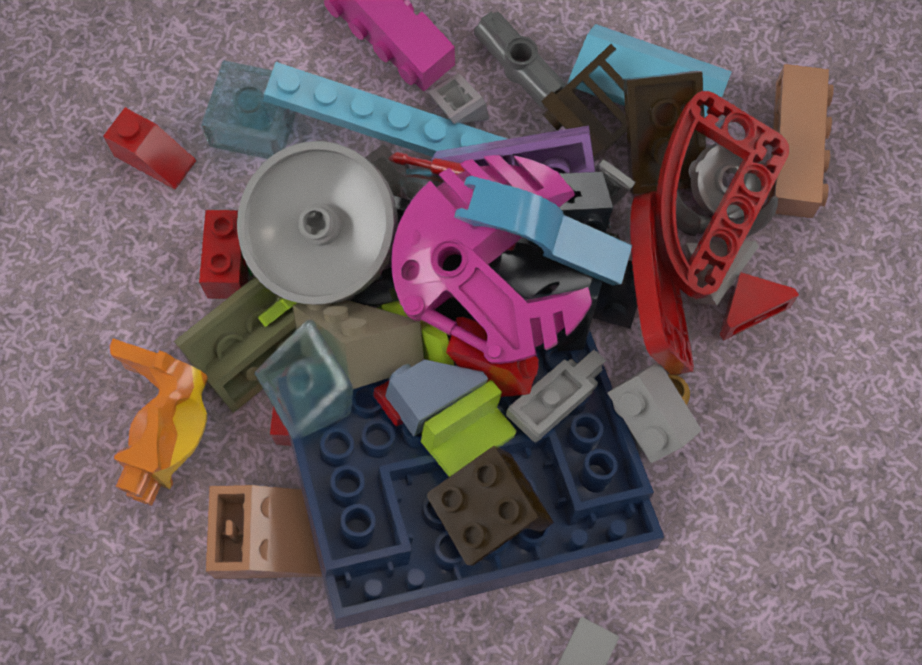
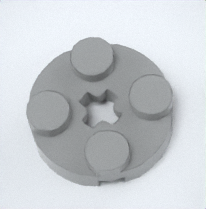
M718 143L710 145L703 150L697 160H694L689 167L693 196L705 214L712 217L728 189L722 183L724 172L735 175L743 160ZM752 173L745 174V186L750 191L759 192L761 189L759 178ZM729 205L727 208V216L729 218L744 216L739 206Z

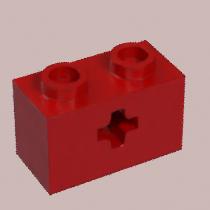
M205 210L199 283L208 299H227L248 282V267L239 245L237 232L238 210Z

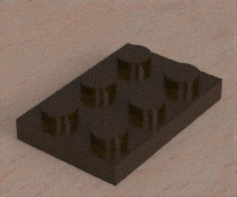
M702 71L623 79L629 178L635 182L630 189L632 194L657 191L662 161L675 125L685 105L697 93L703 91ZM702 104L700 106L701 112L699 114L705 118L704 104ZM695 129L683 160L678 189L691 188L689 167L694 160H697L700 153L706 149L705 135Z

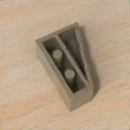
M349 300L324 305L302 303L293 305L299 349L350 390L390 378L403 365L410 364L413 367L424 360L420 321H414L409 317Z

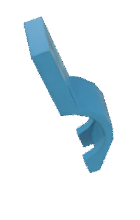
M474 176L466 177L464 186L473 189V195L468 210L463 208L456 209L454 218L473 226L495 228L519 235L540 246L544 251L543 256L610 285L622 284L632 245L565 216L556 204L539 195Z

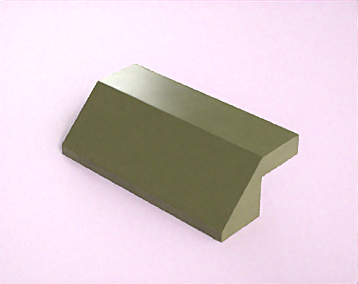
M256 277L173 341L192 366L208 376V385L233 413L281 375L286 368L292 366L305 355L298 345L293 306L266 327L257 318L281 297L266 288Z

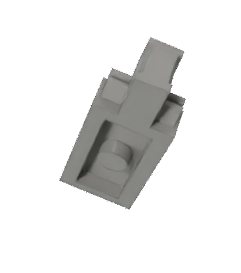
M595 350L578 364L572 359L569 361L564 359L531 388L530 394L522 395L509 406L506 416L536 443L592 394V391L598 384L594 378L602 372V365L606 360Z

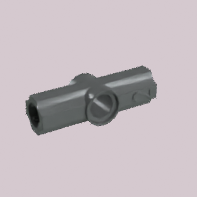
M491 11L481 18L479 24L474 28V35L501 63L506 77L510 81L520 84L543 110L546 109L541 101L551 91L557 95L566 86L565 82L539 56L536 43L528 37L521 36L499 12L493 13ZM516 59H524V60H526V61H525V62H519V61H516Z

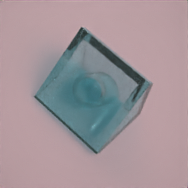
M307 319L254 372L292 439L302 438L351 415L353 385L313 320Z

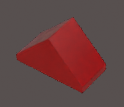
M740 272L733 285L719 335L724 341L790 309L799 296L795 288Z

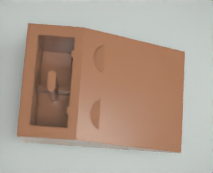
M257 485L209 486L206 572L214 579L322 577L302 489Z

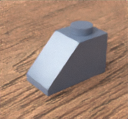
M424 359L413 367L410 364H406L398 368L389 378L390 381L385 397L398 412L401 420L414 437L423 431L424 422L486 384L488 378L481 371Z

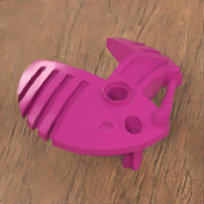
M500 155L484 156L485 161L489 164L487 166H479L473 159L460 163L461 167L465 170L462 173L456 175L450 168L441 172L439 176L444 181L441 185L436 187L429 181L410 202L398 225L392 249L394 286L400 304L408 317L414 321L423 320L449 336L454 335L484 352V357L492 364L512 363L536 356V347L543 343L545 350H549L558 344L557 334L565 327L566 336H568L582 321L592 305L588 287L524 300L489 266L493 260L522 237L500 229L473 226L454 218L456 209L463 208L468 210L474 191L464 186L466 177L469 176L526 190L549 200L558 207L575 195L572 188L557 171L534 160L517 156L513 157L520 166L509 165ZM453 254L462 256V262L456 270H443V263L448 256ZM450 297H454L487 332V342L459 327L457 322L435 311V309Z

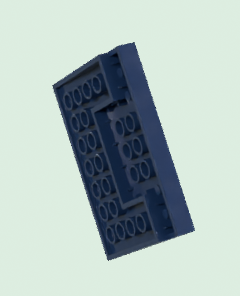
M590 330L584 350L558 351V348H552L546 351L545 349H536V357L539 359L538 372L534 377L532 387L564 359L566 361L572 359L578 364L593 350L598 352ZM604 364L602 365V372L594 378L598 384L592 391V394L536 443L506 416L509 406L522 395L500 397L497 408L516 429V434L514 438L499 448L512 454L554 523L542 532L526 528L473 566L465 563L427 497L429 491L448 479L449 476L421 443L422 432L413 437L404 423L396 427L373 396L374 388L389 381V378L352 390L342 384L326 369L277 379L334 629L337 630L657 549L665 536L650 501L654 491L628 425L617 414L613 401L608 395V392L613 387Z

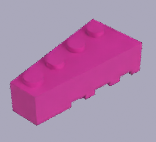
M324 0V5L330 14L335 18L341 16L358 39L363 40L365 38L370 42L377 56L386 63L388 61L392 62L398 68L402 79L409 85L415 83L422 91H425L455 66V46L423 12H419L417 15L414 13L410 0Z

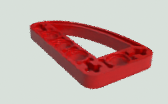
M710 91L697 93L685 105L665 151L655 200V231L663 264L674 283L684 293L696 299H703L711 295L721 286L789 155V144L781 134ZM702 104L708 107L706 112L708 115L705 118L699 114ZM721 115L725 116V119L721 121L718 127L715 126L720 120L718 117ZM730 122L739 123L745 130L743 140H736L730 136L728 132V124ZM695 129L743 160L690 260L687 262L678 238L676 198L683 160ZM770 145L773 147L771 153L774 156L767 160L764 165L759 164L767 152L765 146ZM752 173L759 178L761 182L759 192L750 191L745 186V174ZM729 205H736L742 209L744 213L742 224L733 223L728 218L727 208ZM712 237L722 238L726 242L728 250L725 256H717L711 251L710 240ZM707 264L712 265L713 267L707 271L704 277V281L708 284L699 287L697 285L698 278L695 275L703 271Z
M656 191L635 196L630 213L632 264L639 318L644 344L649 355L671 375H681L693 372V356L681 290L669 276L658 249L655 231Z

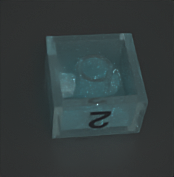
M223 60L201 124L210 147L265 159L286 148L296 112L263 101L272 70Z

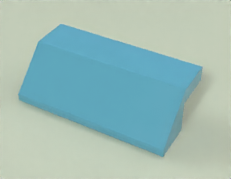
M595 24L586 36L568 83L610 44L616 48V51L606 61L623 79L702 71L703 91L713 92L722 98L732 71ZM599 66L589 77L613 102L625 106L624 92ZM584 82L575 88L595 95ZM704 105V116H705V117L708 115V114L706 113V112H707V109H708V107H707L706 105Z

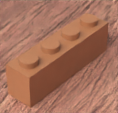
M784 64L776 81L773 130L787 140L789 155L768 195V200L772 196L778 197V207L775 214L813 218L819 207H824L827 202L829 186L823 183V175L829 167L830 150H825V139L829 138L832 127V118L827 117V107L831 105L834 86L828 84L829 69Z

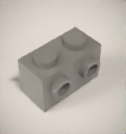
M658 362L634 374L608 392L613 401L615 411L624 419L634 435L637 447L645 453L650 463L684 447L702 431L666 371Z

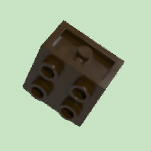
M497 446L489 448L427 494L430 503L465 563L471 566L484 559L526 528L542 532L554 523L512 454Z

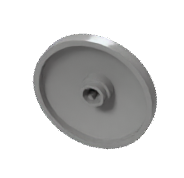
M326 141L294 144L268 158L249 180L240 201L237 218L239 245L243 257L255 277L266 288L284 299L312 305L333 304L347 300L371 285L381 274L392 255L394 238L398 228L394 196L382 173L361 154L345 146Z

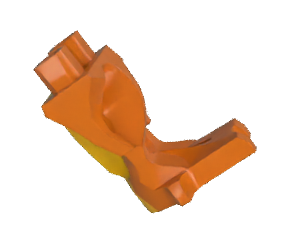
M113 338L110 343L111 356L119 360L125 369L143 375L159 389L158 395L139 410L134 417L129 430L128 447L119 450L114 455V460L124 468L116 487L126 492V496L152 506L160 487L162 486L167 489L172 487V474L194 453L201 441L208 418L202 401V392L208 376L201 370L175 359L166 352L159 350L158 353Z

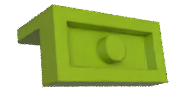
M492 380L424 422L421 443L449 477L492 446L500 447L515 437L516 429L497 408L502 392Z

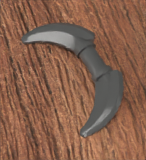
M677 191V228L690 236H695L697 233L703 234L711 217L698 215L683 203ZM772 196L762 206L746 237L757 233L771 221L778 207L777 196ZM744 216L737 219H729L733 223L742 224Z

